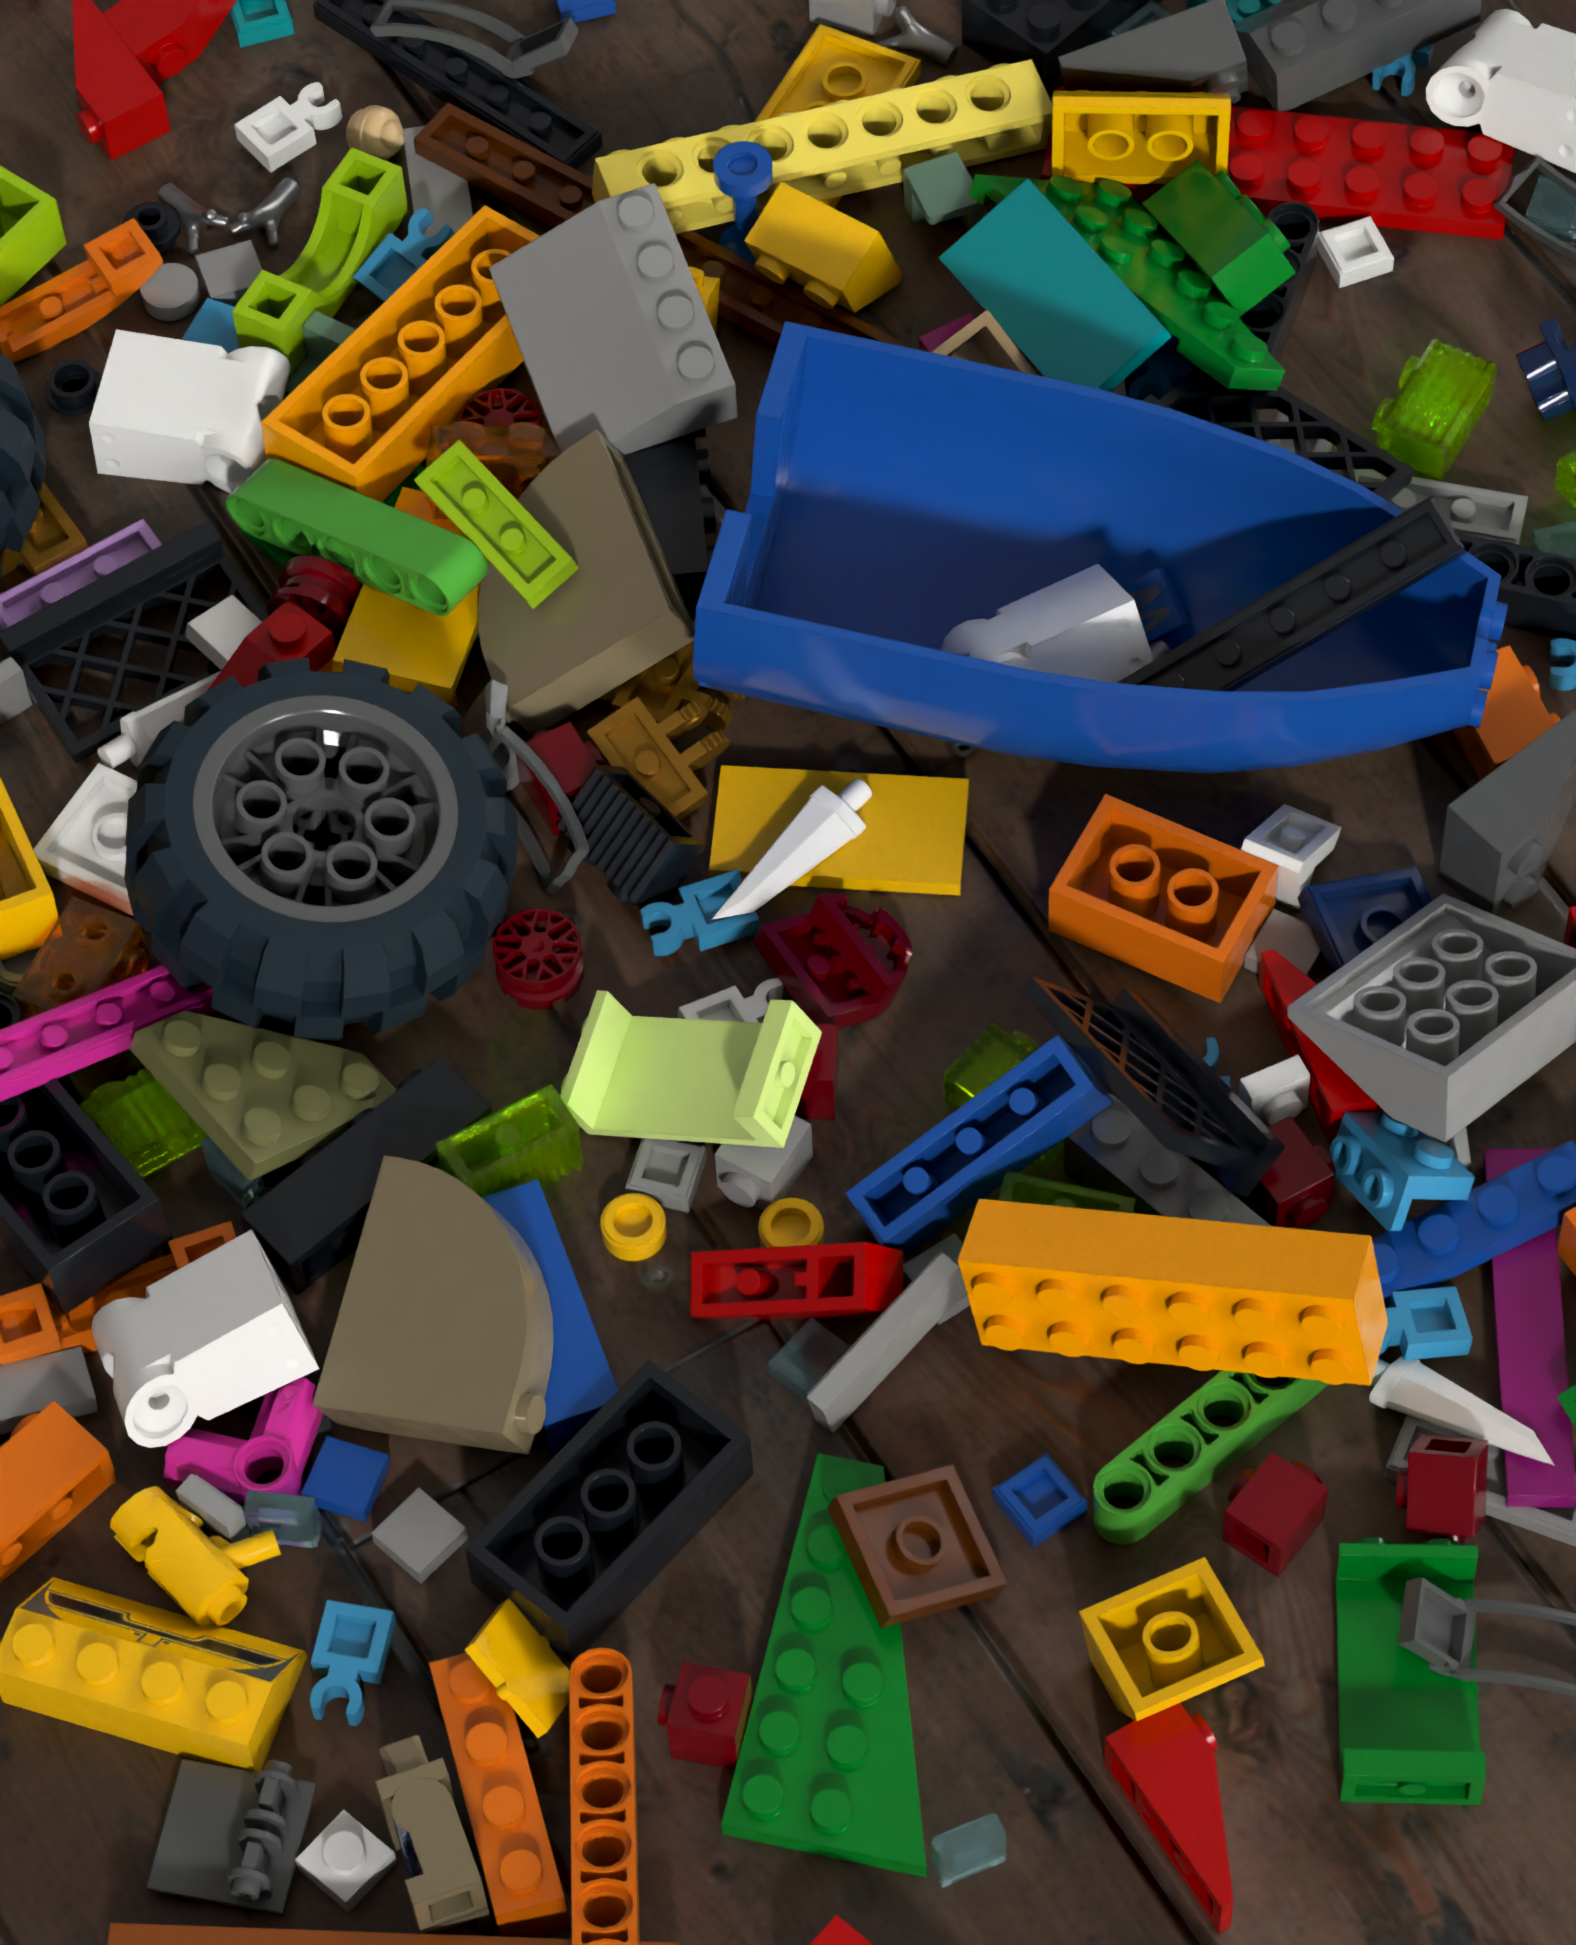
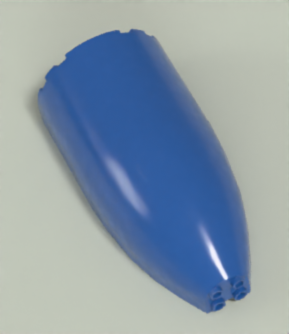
M785 321L756 413L751 490L744 513L726 510L696 606L693 673L694 680L699 682V686L1014 756L1091 767L1195 773H1222L1297 767L1383 750L1467 725L1479 728L1488 691L1478 688L1490 690L1498 659V653L1496 652L1497 642L1489 641V639L1500 641L1508 603L1496 601L1501 575L1466 551V554L1233 692L1110 683L1028 670L941 651L944 638L955 626L967 620H989L996 616L997 609L1096 564H1099L1121 587L1158 568H1165L1190 624L1159 639L1172 650L1405 511L1364 486L1285 448L1173 409L1098 388Z

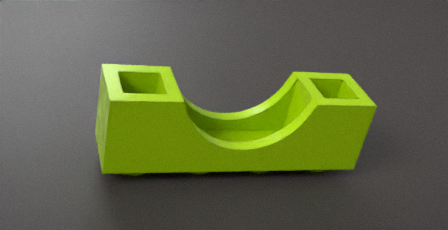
M351 147L322 187L316 223L298 259L287 271L278 276L261 270L232 310L239 348L257 346L277 350L289 360L291 365L289 376L294 373L307 355L302 330L303 324L314 311L330 318L335 316L358 284L353 276L390 232L393 234L409 213L401 166Z

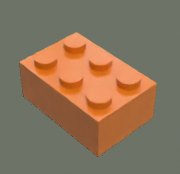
M1105 794L1049 888L1048 930L1221 1003L1243 965L1247 951L1275 908L1279 866Z

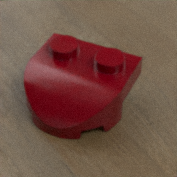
M830 893L818 895L810 913L760 925L752 943L814 1024L838 1025V1029L877 1018L889 1008L907 975L908 962L912 955V946L902 926L882 908L877 907L872 914H869L858 908L848 906V896L846 894Z

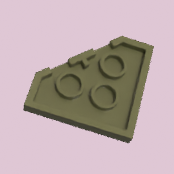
M186 1010L136 1031L130 1046L131 1052L249 1181L305 1156L318 1147L330 1144L347 1130L350 1122L360 1112L368 1108H376L396 1092V1088L361 1052L307 1039L293 1038L290 1035L257 1027L254 1028Z

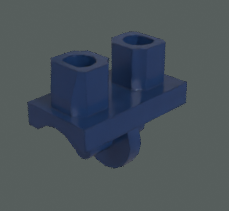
M1555 317L1538 324L1544 342L1515 355L1528 383L1532 399L1544 423L1572 410L1576 412V341L1568 350L1561 328Z

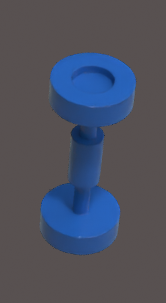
M739 141L728 144L720 149L713 161L715 184L724 194L733 197L735 224L724 231L720 237L719 245L755 264L756 259L744 240L758 219L757 195L763 193L770 186L773 179V165L771 155L763 146L754 142Z

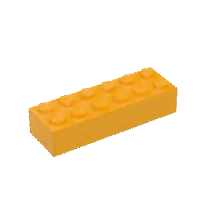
M484 205L261 421L265 460L268 458L279 459L374 500L383 502L458 427L459 412L466 402L480 392L497 388L523 362L491 278L489 267L540 236Z
M978 1199L957 1260L981 1345L994 1346L1007 1351L1023 1349L1059 1353L1067 1357L1090 1356L1118 1359L1133 1364L1156 1363L1185 1366L1198 1371L1213 1369L1252 1373L1265 1378L1280 1376L1318 1380L1331 1385L1347 1383L1371 1386L1388 1325L1372 1237L1369 1235Z

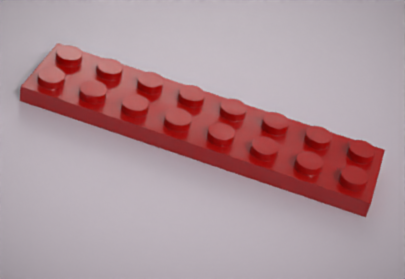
M1057 88V91H1066V88ZM1231 106L1227 176L1232 180L1242 196L1246 194L1262 214L1269 215L1273 208L1282 203L1301 202L1310 206L1317 213L1319 220L1350 223L1371 216L1378 227L1503 240L1506 217L1497 211L1492 204L1504 192L1507 181L1511 177L1514 147L1483 135L1482 132ZM1052 134L1048 136L1041 180H1050L1052 177ZM1166 184L1123 185L1131 190L1132 197L1135 200L1146 201Z

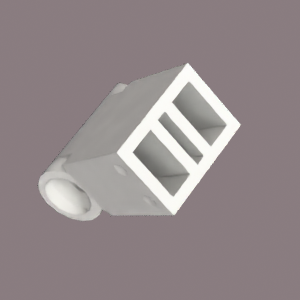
M1510 9L1496 10L1469 36L1467 43L1457 50L1430 78L1426 87V101L1431 111L1446 123L1465 127L1480 124L1483 135L1533 156L1541 157L1545 161L1576 173V34L1544 23L1535 29L1519 12Z
M116 329L89 421L98 474L202 485L208 480L216 487L232 493L265 461L261 421L283 400L291 369L288 358L279 351L267 347L250 346L227 353L221 346Z
M1099 564L997 609L996 616L989 620H967L955 626L944 638L941 651L1018 668L1117 683L1154 661L1135 600Z
M252 1229L147 1286L145 1299L128 1297L116 1299L102 1306L93 1317L91 1325L93 1338L104 1369L113 1378V1392L127 1434L136 1444L148 1448L166 1446L178 1440L191 1428L197 1415L209 1421L319 1369L290 1297Z

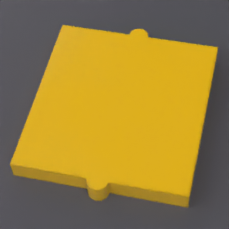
M510 1598L506 1599L495 1609L464 1650L496 1687L497 1695L502 1700H506L535 1736L540 1738L549 1731L570 1701V1670L550 1648L548 1639L543 1635L540 1636Z

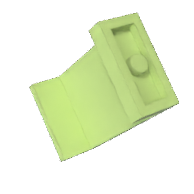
M597 990L589 1015L583 1022L581 1037L570 1069L563 1079L557 1105L590 1135L784 1148L822 1031L793 1000L770 999L763 1022L755 1023L632 1016L608 991Z

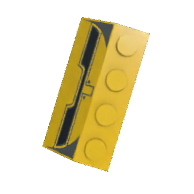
M52 1577L15 1609L0 1643V1697L3 1703L207 1764L257 1772L262 1770L307 1659V1654L304 1650L212 1623L200 1626L188 1616Z

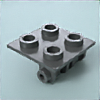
M182 1759L146 1886L147 1891L283 1915L296 1867L295 1859L299 1856L317 1783L293 1779L291 1777L292 1766L277 1760H269L266 1762L264 1770L252 1772Z

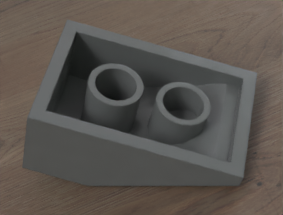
M1211 0L1058 57L1066 91L1229 93L1231 105L1241 99L1240 93L1249 90L1247 60L1225 0Z
M1576 709L1447 806L1438 875L1470 905L1500 917L1509 909L1512 911L1522 909L1537 893L1540 879L1576 797Z

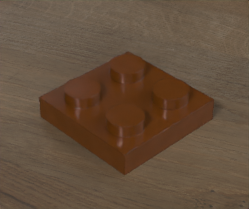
M953 1464L837 1495L827 1507L881 1629L998 1596L1008 1584Z

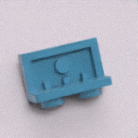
M1345 1111L1337 1136L1330 1146L1329 1155L1336 1169L1335 1177L1387 1231L1402 1230L1412 1199L1468 1200L1475 1176L1454 1157V1151L1449 1146L1439 1142L1434 1137L1427 1136L1421 1131L1391 1118L1385 1111Z

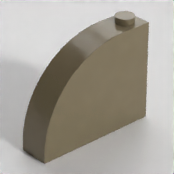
M597 429L571 445L549 463L517 500L569 554L579 569L534 609L527 604L488 561L489 572L480 584L478 600L480 645L491 679L508 686L505 722L510 723L515 720L531 736L550 728L694 641V625L627 462Z
M384 1155L312 1406L341 1427L529 1455L534 1435L541 1430L546 1416L544 1398L552 1367L554 1345L553 1315L549 1293L541 1269L532 1251L518 1231L499 1212L459 1179L438 1168L418 1161Z

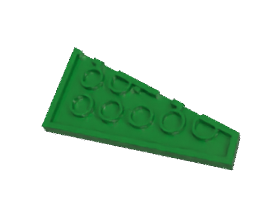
M975 174L968 195L981 205H988L990 202L999 204L1027 178ZM1052 176L1050 180L1029 179L1171 335L1180 339L1176 351L1228 389L1278 390L1285 369L1270 354L1266 343L1255 337L1240 320L1239 313L1227 305L1212 288L1211 281L1200 274L1188 261L1183 249L1174 244L1158 227V221L1146 213L1136 202L1129 188L1112 180H1101L1099 184L1079 183L1063 176Z
M818 1453L721 1822L722 1835L927 1878L901 1624L880 1628L827 1509L837 1495L885 1483L884 1466Z

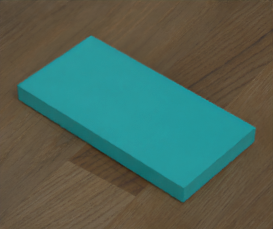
M1028 178L939 257L985 311L988 309L1008 337L1044 377L1110 392L1172 337L1158 319Z

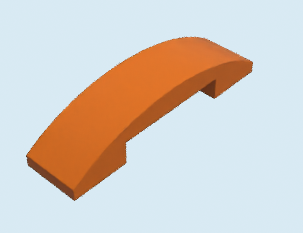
M134 218L84 244L83 246L88 258L86 261L0 306V349L4 356L12 359L14 363L70 339L120 306L151 278L163 264V260L158 250Z
M228 1221L168 1241L171 1251L170 1255L141 1264L65 1315L52 1299L45 1295L41 1283L1 1295L0 1364H9L80 1346L82 1347L83 1354L98 1351L91 1331L93 1317L102 1306L116 1299L128 1297L145 1299L147 1286L235 1239L236 1234L232 1222Z

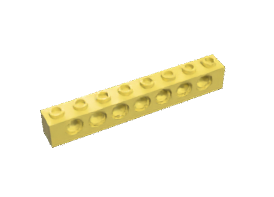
M1032 59L1012 64L1000 63L986 70L959 76L947 75L933 82L907 88H890L880 94L849 101L837 100L827 106L796 113L784 112L770 119L744 125H727L713 132L686 138L674 137L660 144L633 150H617L607 156L595 158L592 196L596 203L600 200L655 183L674 232L679 234L735 221L733 197L719 190L715 184L713 161L716 154L728 144L739 141L754 142L763 146L771 155L773 165L772 182L763 193L757 195L758 215H760L780 182L818 201L903 182V168L956 151L965 167L1046 149L1048 136L1052 134L1053 105Z

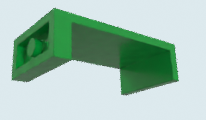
M1364 1537L1352 1543H1339L1335 1570L1340 1802L1481 1805L1486 1781L1485 1751H1480L1477 1682L1461 1681V1679L1444 1676L1429 1670L1427 1660L1398 1644L1406 1581L1423 1577L1452 1597H1459L1462 1600L1474 1599V1578L1478 1562L1477 1545H1460L1457 1541L1446 1538L1430 1539L1421 1544H1391L1390 1541L1379 1537ZM1475 1627L1469 1667L1472 1669H1477Z

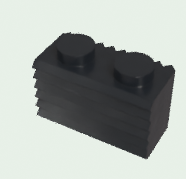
M596 765L571 801L589 844V852L582 861L601 869L604 875L610 878L607 883L609 890L617 898L630 905L668 902L671 900L670 895L677 890V885L684 880V875L691 871V865L698 861V855L704 851V845L625 767ZM561 816L556 823V827L564 831V835L570 838L568 848L573 852L575 847Z

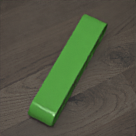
M266 459L225 501L226 508L232 519L250 535L298 556H315L328 559L344 567L359 582L436 615H448L489 572L488 563L484 555L468 539L279 459Z
M1221 1370L1099 1471L1093 1485L1092 1519L1094 1528L1105 1540L1119 1545L1133 1544L1144 1538L1330 1384L1318 1380L1280 1377L1286 1383L1281 1386L1271 1387L1259 1382L1257 1379L1261 1377L1255 1374ZM1224 1415L1231 1417L1237 1423L1229 1427L1215 1426L1208 1419ZM1174 1455L1183 1458L1188 1464L1178 1468H1170L1164 1466L1158 1460L1165 1456ZM1126 1496L1137 1501L1138 1505L1130 1509H1119L1109 1504L1108 1501L1115 1497Z

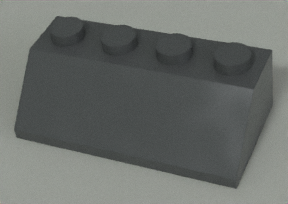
M1284 0L1234 23V27L1247 60V70L1273 109L1278 112H1287L1367 75L1376 68L1383 65L1386 66L1399 58L1414 53L1480 22L1481 0Z

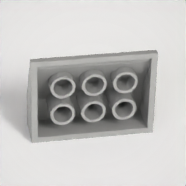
M655 183L594 203L489 267L491 278L559 454L596 429L623 456L738 417L734 379Z
M1443 893L1288 1006L1287 1017L1391 1118L1415 1128L1427 1136L1447 1142L1576 1042V949Z

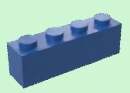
M1056 1035L845 1194L879 1244L902 1250L904 1258L976 1205L978 1199H984L1112 1104L1113 1101L1086 1062L1067 1042Z
M537 1179L481 1198L499 1212L521 1235L541 1269L549 1293L553 1315L554 1345L552 1367L544 1398L546 1416L544 1424L538 1433H542L549 1455L558 1453L618 1392L541 1185Z

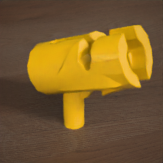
M153 1486L136 1493L121 1505L111 1518L110 1528L116 1533L114 1538L137 1562L145 1563V1567L149 1570L147 1573L152 1580L156 1581L198 1625L203 1626L215 1623L218 1626H222L232 1621L239 1615L247 1603L245 1593L248 1589L249 1579L239 1569L281 1555L273 1529L234 1543H229L220 1536L208 1537L201 1530L204 1522L170 1498L160 1487Z

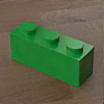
M1197 159L1142 203L1149 214L1158 221L1159 228L1174 244L1183 249L1188 261L1200 274L1211 281L1212 288L1229 306L1239 313L1240 317L1296 273L1283 252L1291 247L1287 239L1269 218L1267 220L1264 218L1260 210L1246 194L1242 196L1223 170L1213 176Z

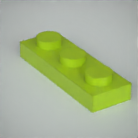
M460 439L414 479L422 492L481 551L485 559L532 609L537 607L579 569L569 554Z

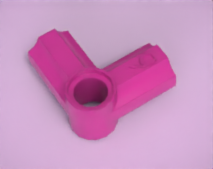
M301 1377L265 1394L248 1441L190 1428L183 1436L170 1443L167 1447L163 1474L165 1484L168 1487L178 1489L190 1474L194 1476L197 1474L233 1501L248 1504L252 1511L259 1516L277 1519L290 1514L303 1499L301 1494L304 1488L302 1474L324 1415L312 1406L318 1386L307 1378ZM271 1470L282 1471L280 1476L273 1482L256 1484L258 1478L265 1472Z

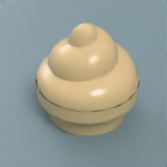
M371 105L356 111L351 116L346 128V140L350 149L351 147L385 161L394 156L405 142L404 130L399 117L393 110L384 106Z

